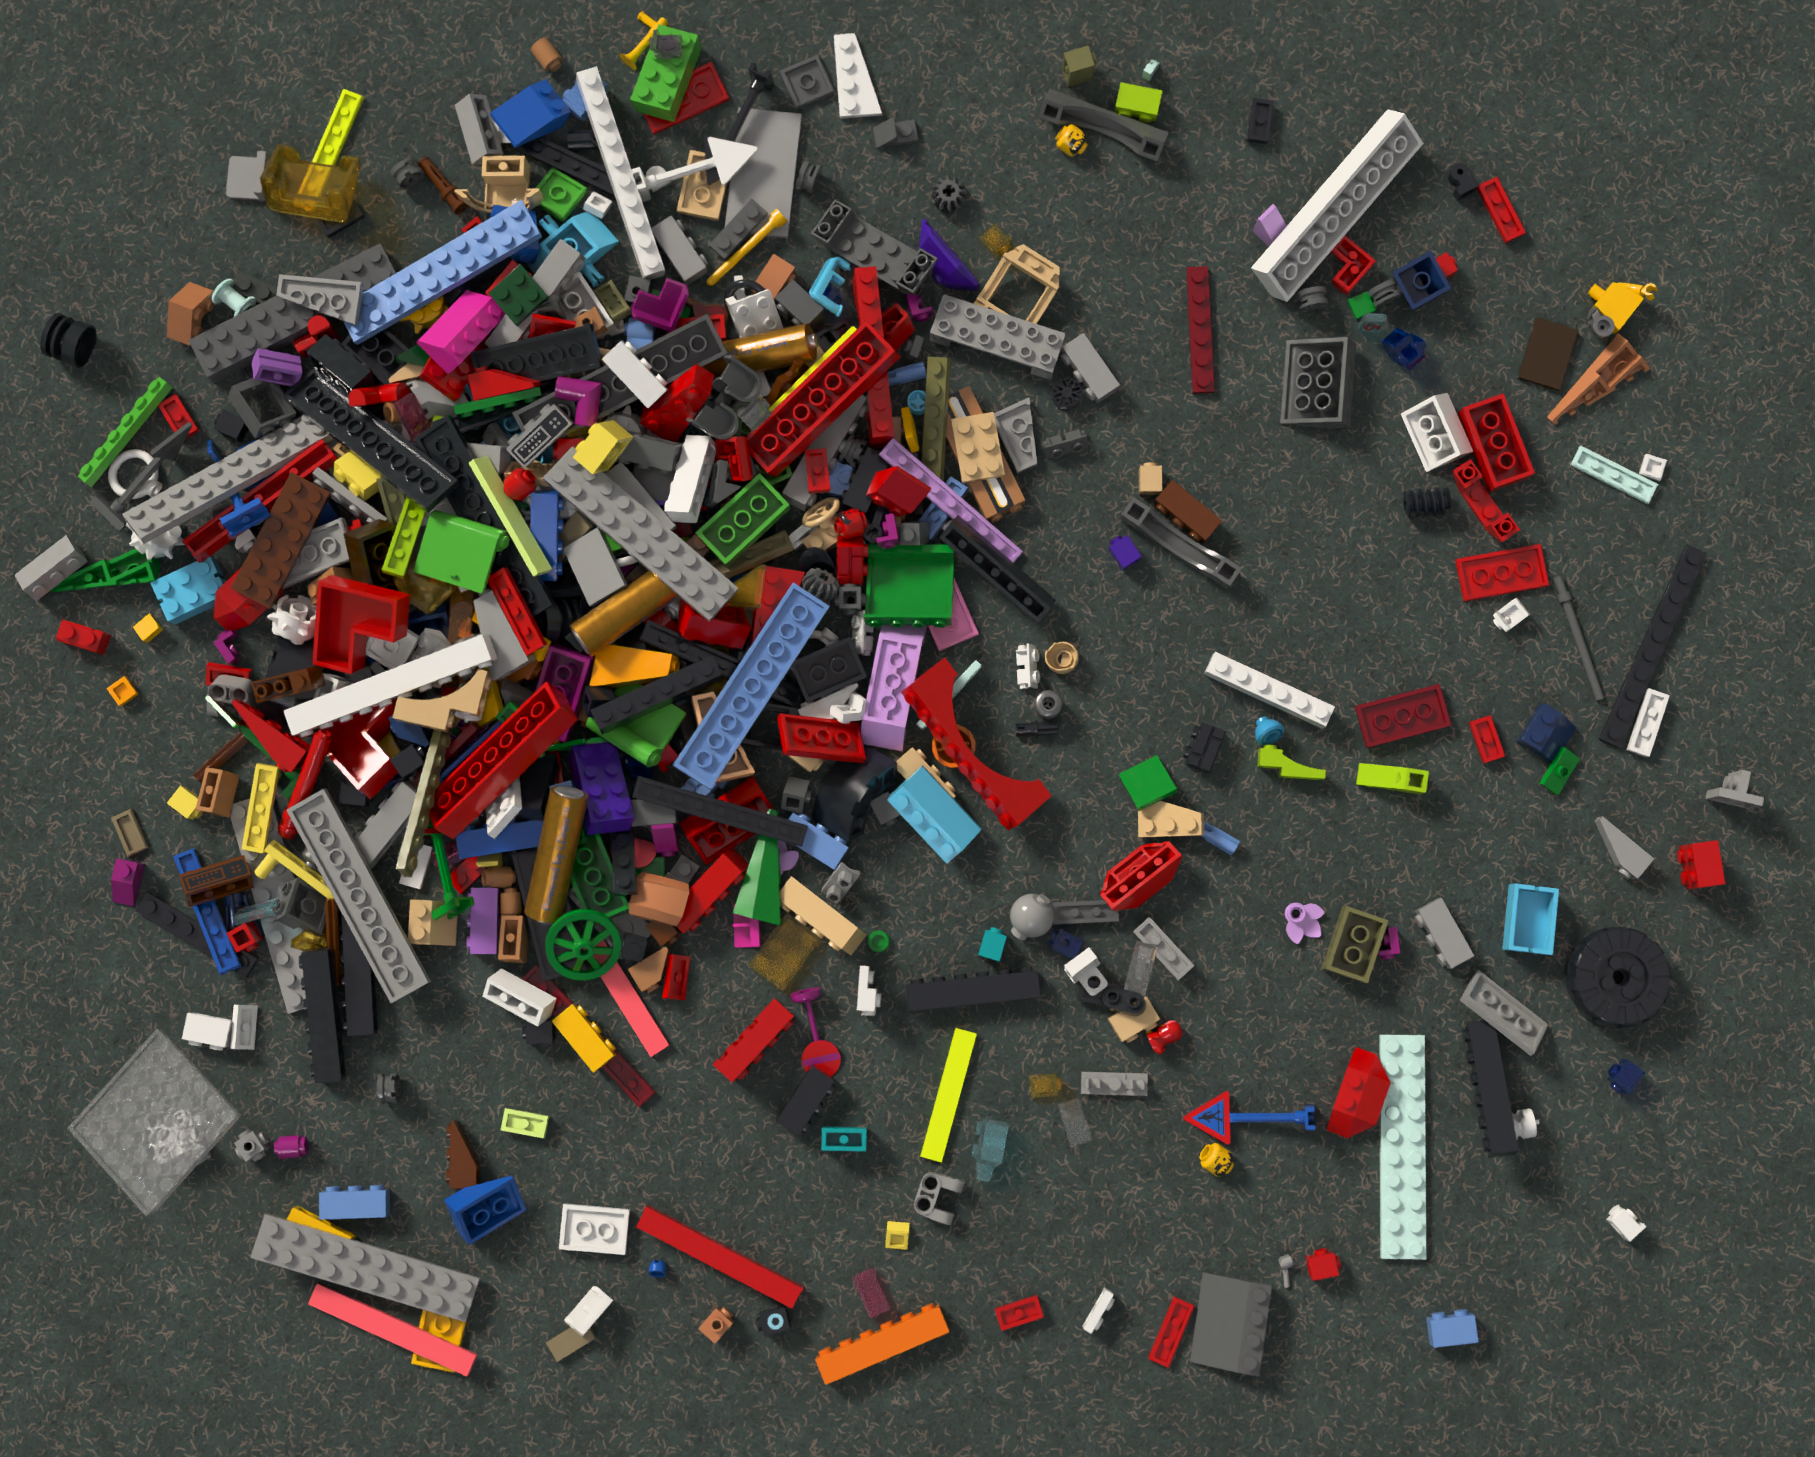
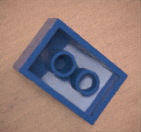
M545 79L528 86L493 110L490 116L512 145L518 147L565 126L571 111Z
M512 1175L463 1188L444 1200L457 1232L468 1245L526 1211Z

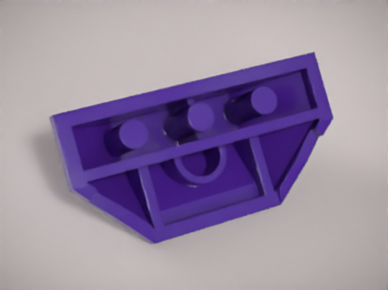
M924 219L921 225L919 249L921 248L938 258V261L931 269L934 281L938 285L943 284L945 288L978 290L979 282L929 222Z

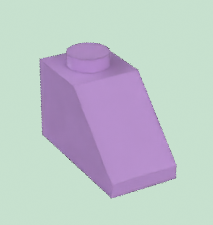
M1274 204L1257 219L1253 232L1268 247L1287 227Z

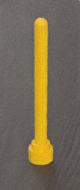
M775 209L770 214V221L706 280V284L713 286L775 227L784 226L788 222L786 218Z

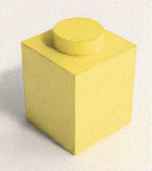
M179 786L167 802V804L187 819L194 820V818H199L203 814V812L195 810L199 796L187 787Z

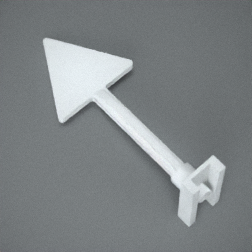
M708 137L713 155L712 158L655 176L653 174L645 177L640 167L632 169L642 201L645 202L651 200L650 189L658 187L659 184L713 167L717 168L721 183L725 186L758 149L756 146Z

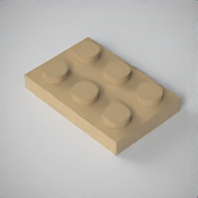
M690 150L687 165L705 160V153ZM706 170L685 176L677 213L719 221L727 184L723 186L719 179L712 185H707Z
M994 412L951 419L962 484L1004 477L1005 472Z

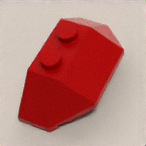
M240 569L215 591L213 618L228 631H235L250 625L268 608L231 589ZM284 589L281 590L278 598L282 595Z
M1169 841L1141 845L1107 872L1100 896L1113 911L1137 908L1172 881L1183 856Z
M1355 1048L1336 1098L1327 1131L1350 1138L1377 1124L1391 1084L1377 1054Z

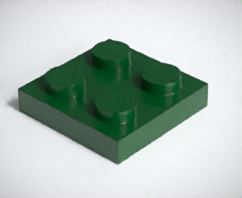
M521 264L488 292L516 326H519L550 298Z

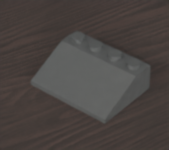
M1349 337L1286 340L1280 424L1319 428H1350L1356 355L1355 342Z
M1203 1272L1190 1362L1236 1373L1259 1376L1272 1285L1267 1282Z

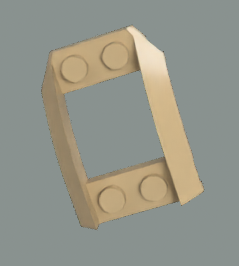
M1023 244L1003 254L998 266L976 298L974 304L1007 314L991 304L990 300L1013 265L1046 286L1039 301L1026 319V321L1037 324L1059 288V266Z

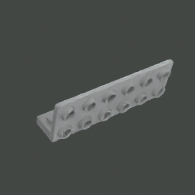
M943 295L930 331L929 341L950 347L951 342L968 346L1032 367L1031 374L1051 380L1065 333Z

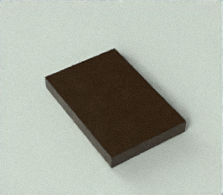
M1537 317L1517 379L1559 391L1578 330Z

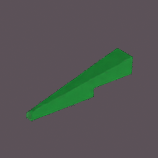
M135 548L112 560L107 561L103 559L71 574L50 590V592L153 582L158 579L161 565L158 558L152 557L151 560H148L145 553L141 554Z
M768 808L767 814L777 816L778 811ZM759 835L733 910L734 914L781 926V898H779L781 876L778 840Z

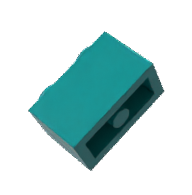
M823 1126L821 1150L866 1151L867 1127Z

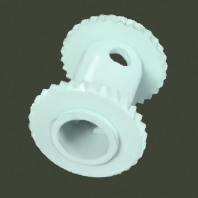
M226 279L216 287L212 294L214 304L225 303L235 311L234 317L256 306L255 297L244 298L232 288L234 281Z

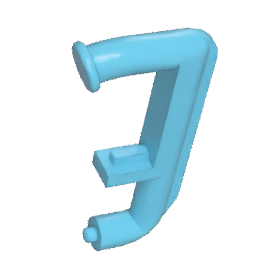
M840 257L830 258L825 262L809 291L813 300L834 313L836 317H839L842 313L843 305L834 303L824 296L823 293L829 282H832L839 288L844 283L845 279L835 273L837 266L845 272L851 270V264Z

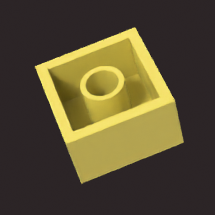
M614 420L595 423L589 429L588 433L590 435L587 439L582 440L575 449L577 452L573 458L591 474L609 471L633 439V436Z

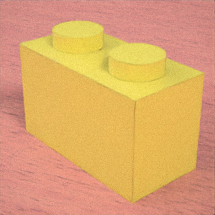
M350 451L334 462L335 478L340 483L343 482L356 497L358 496L363 501H366L379 491L376 479L381 476Z

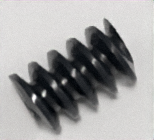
M1436 488L1434 492L1432 489H1427L1426 492L1419 489L1417 493L1414 490H1410L1408 494L1404 490L1403 505L1407 517L1410 518L1412 511H1414L1416 517H1419L1420 511H1423L1426 517L1429 510L1432 511L1433 516H1436L1438 509H1440L1442 515H1445L1446 509L1451 507L1449 488H1444L1443 491L1440 488Z

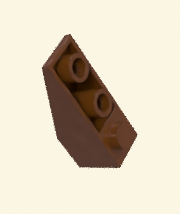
M317 665L251 682L257 703L326 686L321 666Z
M453 1120L451 1125L447 1127V1138H450V1147L447 1148L446 1158L447 1161H450V1170L446 1172V1183H449V1189H463L480 1184V1164L459 1121Z

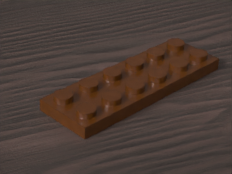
M291 472L270 511L271 516L266 519L231 589L272 609L332 493Z

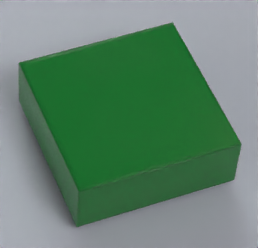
M1368 291L1347 300L1355 320L1376 311Z

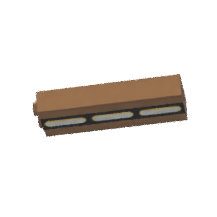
M970 386L950 394L948 400L946 441L958 466L951 419L983 414ZM1002 451L1004 477L967 483L983 517L988 521L991 520L992 523L1002 519V514L1010 511L1013 514L1023 509L1022 505L1025 504V498Z

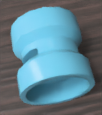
M916 390L908 396V408H910L913 415L919 416L925 412L926 393Z

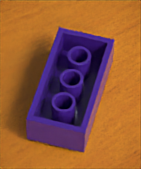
M610 742L572 746L568 760L575 787L589 795L583 820L587 835L630 830L634 820V813L617 747Z

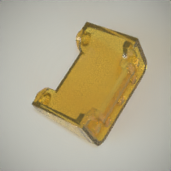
M277 144L260 177L266 204L276 212L344 222L351 211L361 164L359 157L343 156L339 161V166L303 161L294 147Z

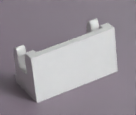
M593 1286L566 1317L564 1322L583 1337L613 1300L597 1286Z

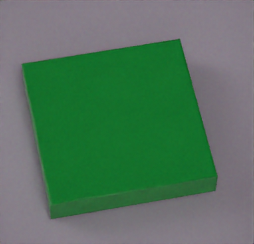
M1157 755L1118 774L1138 811L1178 792Z

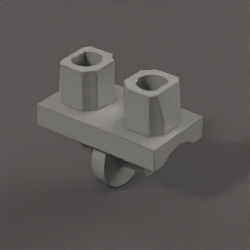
M841 862L822 887L821 892L827 895V900L838 904L860 876V871L850 869Z

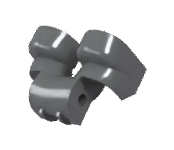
M731 355L724 356V360L728 365L721 377L715 378L712 383L711 389L716 392L711 401L707 399L704 402L695 420L691 418L686 419L687 422L700 431L717 439H728L737 432L739 419L737 414L729 407L733 399L750 402L760 394L762 388L759 375Z

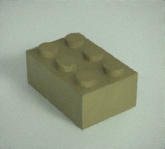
M1343 906L1322 969L1361 983H1368L1389 920Z

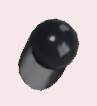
M811 547L806 549L800 556L799 565L801 571L805 572L804 576L811 568H820L823 571L826 570L828 573H832L833 577L837 578L835 564L825 550Z

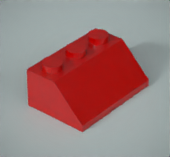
M680 598L678 628L682 637L690 641H704L710 645H724L730 649H743L751 630V625L741 605L727 602L715 617L708 622Z

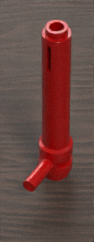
M319 729L315 733L289 804L284 808L282 813L283 819L279 821L277 827L278 834L283 838L294 839L295 835H298V831L287 809L311 796L332 741L331 733L327 730Z

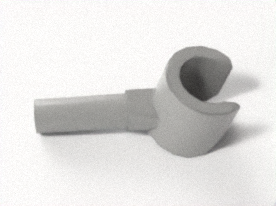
M1289 1254L1279 1258L1285 1288L1290 1287L1287 1268L1294 1266Z

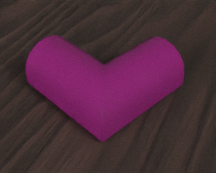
M558 376L555 398L577 402L574 424L592 427L597 423L602 383Z

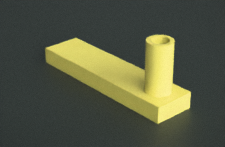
M262 763L256 764L242 844L243 850L265 853L277 782L282 775L281 769L277 766Z
M273 840L265 848L264 851L268 854L254 871L259 878L266 879L276 864L280 862L328 899L334 898L327 884L323 882L322 875L307 866L304 861L276 840Z

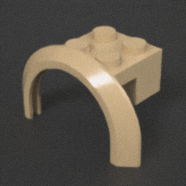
M483 156L481 176L486 183L485 203L475 199L467 189H455L459 199L470 207L488 214L491 213L493 205L510 207L522 200L530 211L539 206L543 201V194L540 189H529L531 166L525 156Z

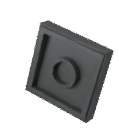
M819 55L780 70L781 77L796 110L835 94Z

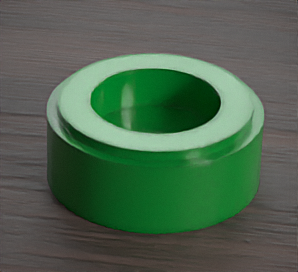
M874 931L868 937V945L874 952H883L889 947L890 939L883 931Z

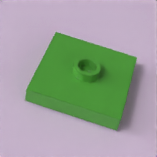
M552 167L535 188L540 189L543 194V201L537 207L564 223L587 194L588 188Z

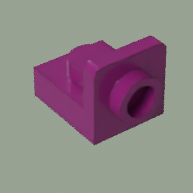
M906 294L912 321L923 322L930 319L929 316L933 315L932 306L919 309L922 307L920 295Z
M894 513L885 515L886 522H882L884 534H889V536L876 538L878 546L883 547V549L893 548L896 546L895 544L900 543Z
M226 630L219 634L218 639L213 643L226 662L234 666L240 661L237 657L239 651L232 643L230 645L228 643L239 637V635L235 631Z
M1397 927L1386 928L1382 941L1388 950L1378 951L1377 956L1381 955V960L1395 958L1394 954L1400 953Z

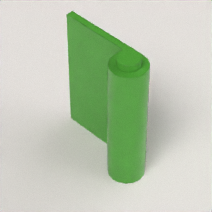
M434 510L429 516L413 572L484 594L496 551L501 552L506 549L510 539L504 530L443 511Z
M643 685L617 687L613 693L618 698L643 687ZM670 704L603 735L594 717L588 718L586 727L645 766L651 767L659 763L662 752L687 713Z

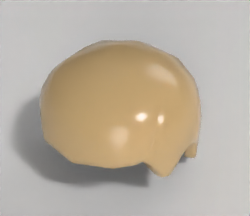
M1067 642L1053 643L1045 651V662L1051 671L1057 674H1067L1079 662L1078 651L1072 644ZM1060 654H1062L1061 664L1058 662Z

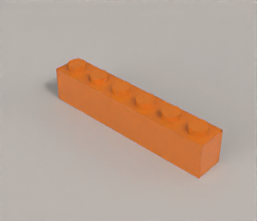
M930 1303L921 1308L922 1312L915 1315L913 1312H909L901 1316V1321L893 1324L891 1320L881 1324L880 1330L873 1332L872 1329L860 1333V1338L854 1341L848 1338L839 1342L840 1347L833 1350L831 1347L820 1350L818 1352L819 1356H816L815 1361L825 1385L949 1333V1327L940 1305L934 1306L933 1303Z

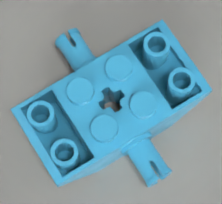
M589 212L571 217L561 227L554 222L550 215L544 216L547 223L542 218L539 225L550 236L539 244L540 250L534 264L527 263L534 274L537 272L561 238L586 257L585 264L580 273L584 274L594 287L599 285L598 281L602 283L604 277L596 270L593 264L619 243L616 237L597 216Z

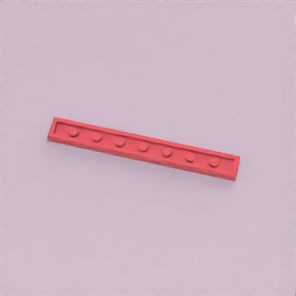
M321 1283L316 1284L308 1303L317 1309L465 1376H469L478 1355Z

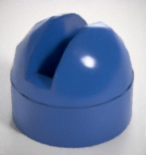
M661 1259L659 1263H657V1260H653L650 1263L648 1274L656 1278L666 1276V1263Z

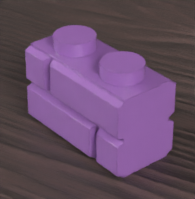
M258 348L252 360L254 380L293 386L300 380L302 376L300 356L270 351L268 349Z

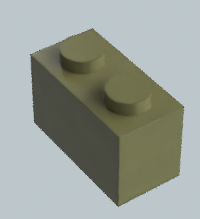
M1089 45L1064 53L1062 70L1068 87L1092 81L1093 73L1096 72L1095 65H1097L1095 53L1090 52Z

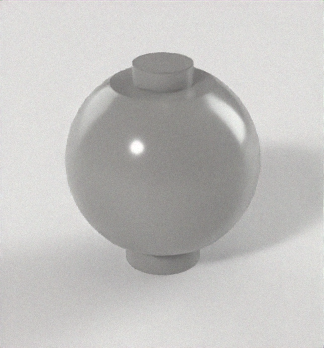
M1026 894L1018 898L1010 911V920L1013 925L1011 929L1012 934L1020 940H1026L1027 937L1035 938L1044 935L1051 928L1054 921V911L1049 898L1043 894Z

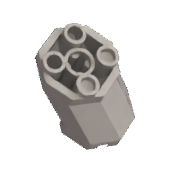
M412 379L406 382L409 390L414 394L411 398L418 405L419 413L423 419H426L427 424L433 421L434 415L445 417L454 414V405L470 402L467 400L465 388L459 399L453 402L423 380Z

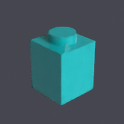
M991 927L990 931L985 930L978 953L979 956L1000 961L1007 937L1002 935L1003 930Z

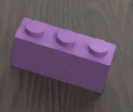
M471 888V893H468V897H473L475 903L471 907V914L467 916V926L470 928V936L467 937V949L470 950V954H498L501 919L499 894L501 893V888Z

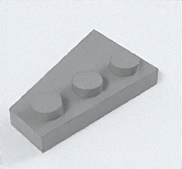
M1029 397L994 413L997 432L1017 474L1037 465Z

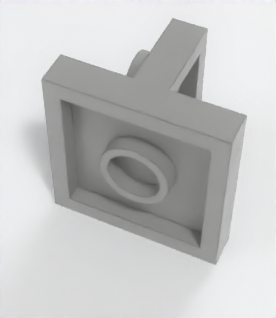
M1740 770L1725 776L1722 787L1707 790L1705 799L1751 809L1762 806L1764 797L1747 794L1751 772Z

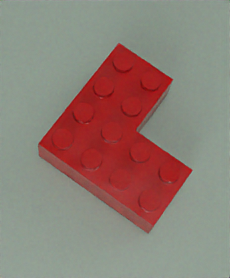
M334 575L319 580L313 665L349 674L365 667L367 636L393 643L407 636L410 594Z
M397 698L393 699V704L380 708L378 705L372 707L373 711L368 714L352 715V720L343 723L339 720L333 722V727L325 729L331 733L332 737L327 755L357 790L370 799L398 773L390 761L393 757L379 743L391 731L389 717L394 714Z

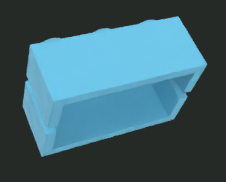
M210 556L204 562L199 563L196 561L151 582V586L157 599L163 602L160 606L167 621L176 625L214 607L215 591L226 580L222 578L224 575L217 559Z
M1509 884L1502 950L1553 955L1559 889Z

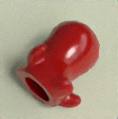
M1172 1020L1159 1025L1157 1031L1146 1032L1150 1044L1157 1054H1163L1166 1051L1165 1046L1181 1039L1183 1033L1180 1024Z

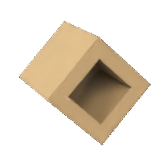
M1153 462L1144 463V466L1139 468V495H1160L1162 492V466H1157V463Z

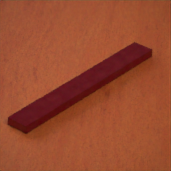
M537 964L521 978L557 998L552 1012L555 1017L574 1004L552 980H542L540 968ZM615 1049L616 1056L602 1068L640 1108L656 1092Z

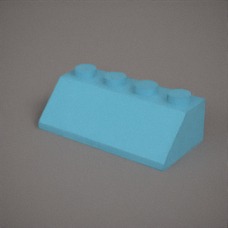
M923 765L892 791L887 799L946 864L957 856L982 830Z

